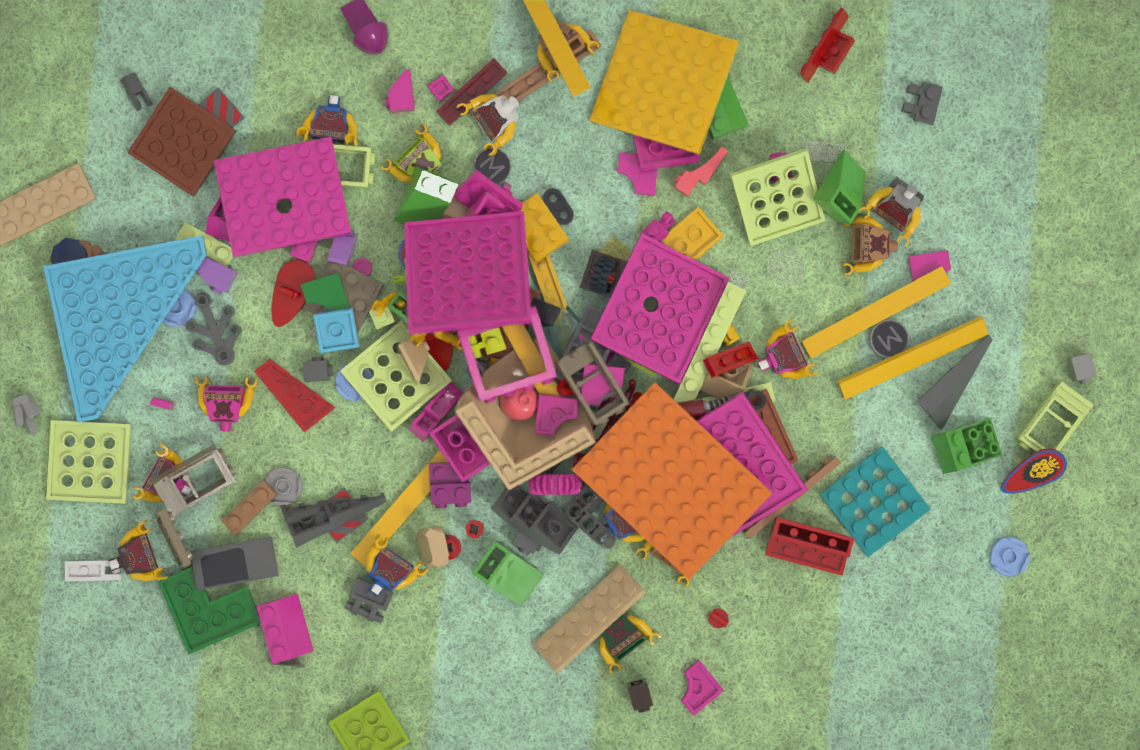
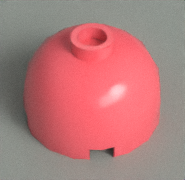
M520 388L514 390V395L505 398L503 394L500 395L501 411L512 420L523 421L531 418L537 412L539 394L535 388L524 392Z

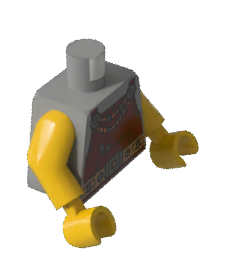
M900 184L893 188L878 189L867 201V205H861L858 213L862 209H866L868 212L863 218H868L870 209L873 207L872 211L899 231H906L897 240L899 243L902 237L906 238L907 243L904 246L906 247L910 243V235L914 234L921 221V209L918 207L920 199L915 196L918 190L913 185H908L904 188Z

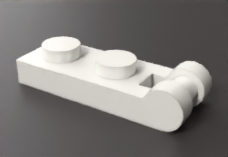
M108 560L65 561V581L122 580V573H120V569L112 571V574H106V566H110Z

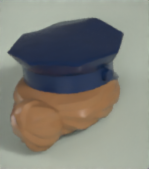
M64 238L53 246L50 261L52 264L103 255L104 251L98 245L92 246L90 242L85 240Z

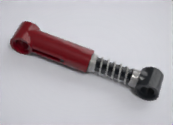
M752 388L744 392L749 401L755 394L760 396V401L757 404H752L755 410H760L765 406L766 397L759 389ZM727 396L725 399L722 397L721 399L716 398V400L711 399L710 401H705L701 398L677 403L696 420L731 398Z

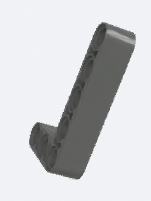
M586 484L581 489V492L567 505L565 509L566 516L602 548H611L616 541L615 535L592 515L604 500ZM593 494L592 500L587 502V497ZM580 509L579 515L574 517V512ZM594 522L593 527L587 529L588 524ZM607 534V539L601 542V537Z

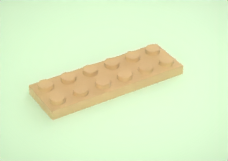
M79 163L0 202V247L97 199Z
M619 564L534 642L533 646L558 674L646 592L626 569Z

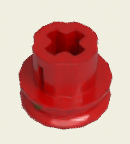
M445 535L446 544H453L451 547L453 552L448 551L449 560L455 559L461 552V543L457 537Z

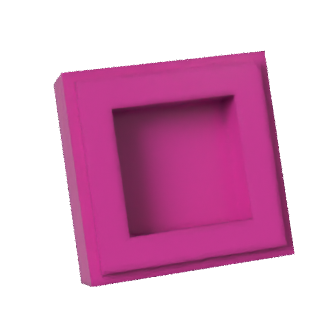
M443 74L427 86L439 102L455 91Z
M153 397L150 405L173 410L174 402Z

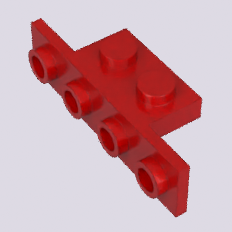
M840 7L839 11L834 14L832 22L828 29L823 32L819 44L813 48L808 62L802 66L800 75L805 82H810L818 67L835 74L854 44L855 40L853 37L840 32L849 18L844 8Z

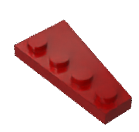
M271 359L254 371L304 433L335 409L332 404L313 392L301 381H298Z

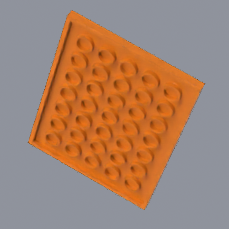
M656 382L646 390L572 468L588 486L688 580L772 494L756 476Z

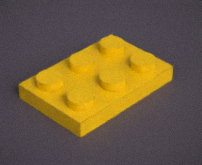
M536 193L522 202L523 207L520 211L525 213L527 249L535 261L539 262L570 240L539 194Z

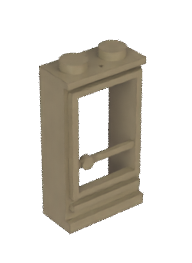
M592 342L584 343L555 362V365L585 411L591 424L603 425L609 421L608 417L612 414L618 415L626 410L625 406L629 402ZM594 361L599 370L584 380L578 381L575 385L570 375ZM602 373L616 399L592 413L577 387H582V384Z
M213 444L151 479L157 493L173 517L228 485L236 483L233 478L236 473L231 465L227 466L224 459L227 457L221 448L217 449ZM213 457L224 478L196 493L186 472ZM182 474L183 479L187 481L194 495L185 500L173 479Z

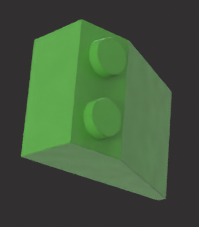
M416 166L394 221L404 225L405 222L440 219L450 204L458 184L452 179Z

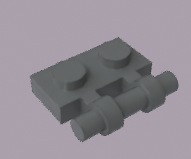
M357 577L349 595L356 599L354 604L347 601L344 609L351 611L353 615L359 614L366 617L370 622L382 623L384 616L377 614L378 609L387 610L394 592L383 588L379 596H376L368 591L372 583ZM364 602L372 605L371 611L360 607L361 603Z

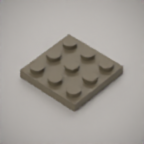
M328 261L320 278L340 273L350 308L353 307L358 333L384 285L348 265ZM306 303L303 308L312 314L328 311L323 305L317 303Z
M163 509L156 514L155 518L180 570H183L192 564L190 560L193 557L188 548L184 549L182 545L184 538L180 530L176 531L173 526L175 519L172 513H167L166 509Z

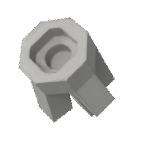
M31 394L22 395L10 400L13 407L14 425L18 427L23 425L27 429L28 434L35 435L37 428L33 418L39 416L41 410L33 401Z

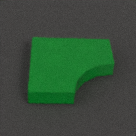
M339 272L301 284L307 304H321L328 311L350 308Z

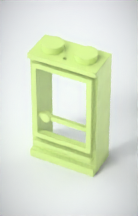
M333 144L335 152L364 154L362 182L341 181L342 187L369 189L370 184L373 185L374 173H371V165H375L376 153H373L370 147H347L346 145Z
M1062 381L1057 382L1017 436L1018 445L1024 450L1029 451L1030 449L1034 453L1046 449L1028 435L1047 411L1062 422L1065 427H1068L1053 448L1060 451L1094 405ZM1054 400L1076 416L1071 424L1048 409Z

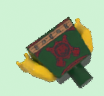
M622 614L600 636V653L605 662L609 664L610 673L614 674L611 669L613 666H618L621 671V665L618 661L646 640L656 645L652 642V637L657 635L661 639V636L656 632H652V628L644 620L632 615L625 617Z

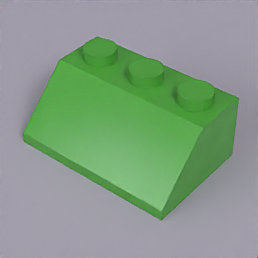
M728 76L708 130L713 141L749 126Z

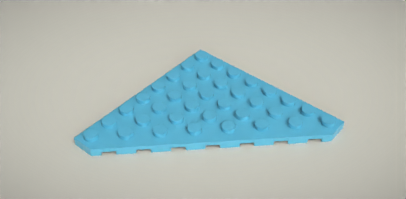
M203 235L43 266L77 422L99 418L207 256Z

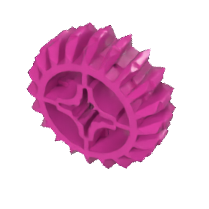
M537 474L528 481L529 493L534 495H572L580 493L582 481L577 474Z

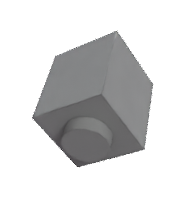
M1090 353L1067 358L1073 381H1079L1082 384L1092 381L1091 377L1097 376Z

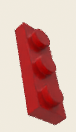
M749 341L704 359L703 362L711 378L754 362L758 357Z

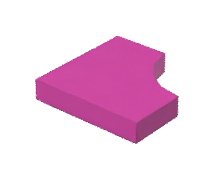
M620 152L617 173L626 175L632 181L635 194L655 196L657 169L640 171L637 154Z
M948 250L908 257L912 282L941 266L945 272L951 270Z
M588 364L583 368L582 380L599 370L596 364ZM607 366L618 386L622 388L624 367ZM602 373L582 384L581 395L588 405L600 406L602 398L607 392L611 391Z
M540 393L535 434L555 436L557 428L561 423L570 419H577L579 406L577 398Z
M697 660L684 671L688 687L681 701L694 716L724 690L700 660Z

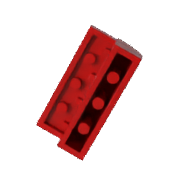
M776 517L770 530L765 555L842 576L847 557L850 558L855 538Z

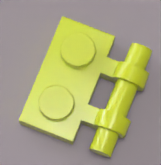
M500 327L481 333L483 341L477 342L475 335L468 337L475 359L482 357L481 348L486 349L487 355L507 349Z

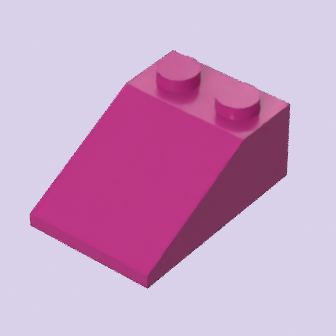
M457 414L429 432L462 482L491 464Z

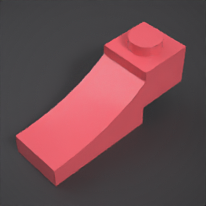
M721 147L700 168L692 172L685 171L684 174L679 173L674 181L676 184L674 189L688 197L697 182L705 186L728 151Z

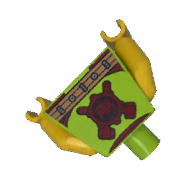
M422 124V127L425 129L424 132L420 133L415 129L419 138L394 163L389 159H385L390 163L389 167L385 168L381 165L383 170L390 172L402 182H410L416 166L439 174L436 171L441 166L439 161L441 158L439 144L428 133L425 124Z

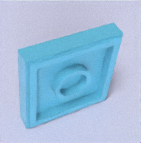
M353 307L313 314L320 353L360 347Z

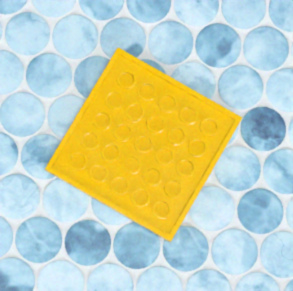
M629 10L589 121L700 155L739 45L738 40Z

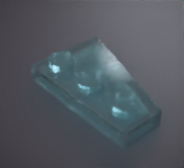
M568 306L559 313L553 326L542 328L544 336L559 359H561L581 321Z

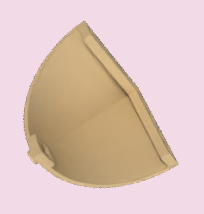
M535 336L532 339L535 342L538 350L540 351L538 341ZM546 339L554 369L556 370L555 362L559 358ZM513 349L484 371L481 380L485 391L530 376L515 349ZM554 377L558 384L561 380ZM474 382L466 389L456 406L455 412L508 490L595 443L590 420L580 403L577 419H570L561 423L557 428L555 436L535 434L537 412L529 419L517 421L506 417L501 411L500 395L495 396L496 401L485 404L484 400L479 401ZM572 394V395H565V396H564V397L576 398L574 394Z

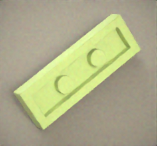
M184 222L176 240L203 235L207 257L229 267L233 260L231 247Z

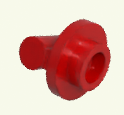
M565 379L558 383L557 392L559 395L574 394Z
M713 609L708 616L709 623L714 628H723L729 623L728 614L723 609Z

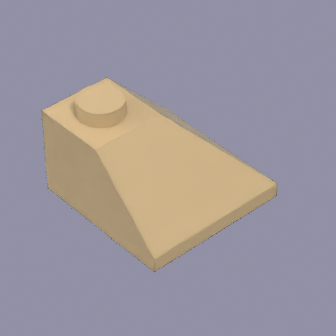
M414 340L398 345V351L416 385L420 383L428 358L427 351L430 350L425 340L419 347H416L417 343Z
M746 364L714 378H711L708 372L701 391L717 398L744 392L753 365Z

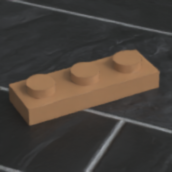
M263 480L222 522L234 535H237L278 493Z

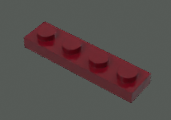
M493 58L436 112L451 126L462 116L460 114L466 111L464 105L457 108L459 104H468L470 100L486 94L508 74L507 71Z

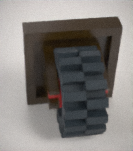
M592 250L580 288L610 297L627 261Z

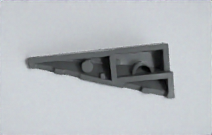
M989 335L916 400L940 430L945 426L990 346L992 338Z
M380 493V496L367 497L366 495H361V498L351 500L348 497L318 501V504L313 505L299 503L298 507L287 508L284 505L281 506V511L297 548L387 501L384 493Z

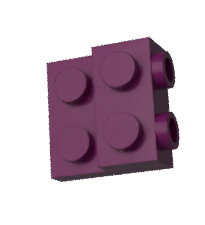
M449 462L429 463L430 503L435 505V508H446L447 504H455V507H466L467 503H471L470 478L462 482Z

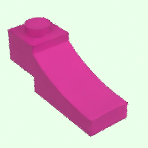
M450 382L428 403L422 413L410 424L408 430L424 442L430 436L429 432L435 429L458 403L463 392Z

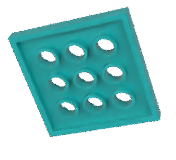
M883 446L819 494L849 534L855 538V542L867 557L871 556L931 510ZM877 468H881L884 471V476L880 480L875 479L873 476V472ZM861 480H865L868 483V489L864 492H861L857 487ZM888 484H893L896 487L894 495L890 496L886 493L885 488ZM845 492H849L853 496V500L849 504H845L842 501V495ZM873 496H878L881 502L878 507L874 508L870 505V499ZM900 500L907 501V510L900 511L897 504ZM857 508H862L865 512V516L862 519H856L854 516V511ZM884 512L892 514L893 518L890 523L882 521V514ZM869 524H874L877 527V532L874 535H869L866 532V527Z

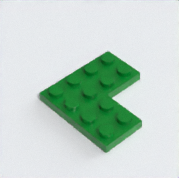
M192 567L171 575L167 579L158 581L188 654L261 624L257 607L248 586L211 601L206 589L196 591Z

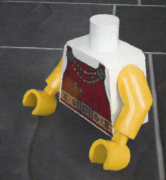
M482 94L470 100L468 104H459L457 108L463 105L466 107V111L460 115L468 114L469 109L472 108L471 113L490 141L495 142L494 144L487 143L484 146L485 151L489 147H493V151L489 156L496 155L497 148L502 147L513 138L516 121L519 119L518 114L514 110L519 106V102L515 97L507 99L504 95L497 97L495 94Z

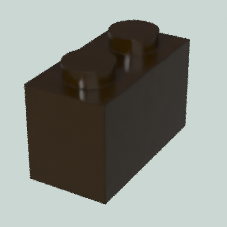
M646 678L627 683L634 711L638 710L639 713L649 711L650 707L653 706Z

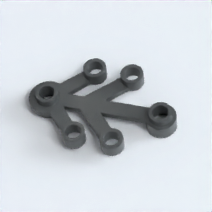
M199 293L195 298V303L199 308H202L209 329L198 325L193 320L187 321L185 328L189 332H196L214 340L217 348L205 344L199 338L192 342V347L195 350H203L214 355L216 362L220 365H229L234 360L235 354L232 348L237 337L241 334L242 328L238 324H232L229 327L230 335L225 344L222 336L230 318L234 316L235 310L231 306L223 307V315L217 326L210 308L212 303L210 295ZM201 297L206 298L204 304H201L199 301ZM227 308L232 310L230 315L225 314ZM193 322L195 327L193 330H190L188 325ZM235 326L239 328V332L236 334L232 332ZM197 341L202 342V346L200 348H197L195 346ZM223 352H226L228 355L226 359L221 358Z

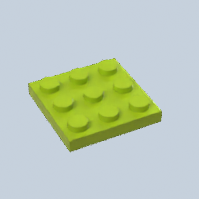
M380 690L328 722L345 750H398L411 741Z

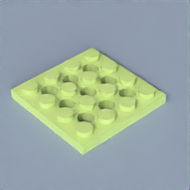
M806 148L730 173L750 246L825 221L823 209L813 200L818 189ZM790 170H797L795 177L789 178L787 176ZM772 176H778V181L775 184H769V179ZM752 183H759L758 189L750 190ZM794 188H802L800 194L792 195ZM776 194H783V197L780 201H773V198ZM764 200L762 207H754L756 201ZM806 205L805 211L797 212L798 206ZM781 211H787L785 218H778V214ZM763 217L769 218V221H768L767 224H765V225H760V224H759V221H760L761 218H763Z
M402 321L398 322L340 371L391 432L452 382L451 378L428 353L423 373L429 375L430 381L427 384L419 383L416 385L401 355L393 351V346L396 343L409 341L412 336ZM380 356L388 357L389 364L382 367L378 364L377 361ZM367 368L372 369L374 372V376L371 379H365L362 375L363 371ZM393 371H399L402 374L400 381L395 382L391 379L390 375ZM380 383L386 385L387 391L384 394H378L375 391L376 385ZM406 386H412L415 389V393L413 396L407 397L404 395L403 389ZM393 398L397 399L400 403V406L395 410L390 409L388 406L389 400Z
M51 420L46 500L126 504L132 424ZM69 435L75 438V444L72 447L66 444V438ZM89 436L95 439V445L92 448L87 447L85 444V440ZM109 437L115 441V446L112 449H108L105 446V441ZM68 455L74 458V464L70 467L64 462L65 457ZM87 456H91L94 459V464L90 468L84 464ZM107 457L112 458L114 461V465L110 469L104 466V460ZM66 475H70L73 478L71 486H66L63 483ZM86 476H90L93 480V484L90 487H85L83 484V479ZM106 477H110L113 481L110 488L103 486V480Z

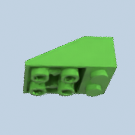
M842 150L813 200L834 221L852 224L861 208L866 172L845 150Z
M991 418L931 436L943 474L956 472L1002 456Z
M495 540L472 572L477 578L519 606L523 605L544 575L497 540Z

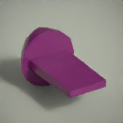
M353 0L341 7L340 9L355 35L353 45L367 54H381L388 43V26L383 22L377 21L364 0Z

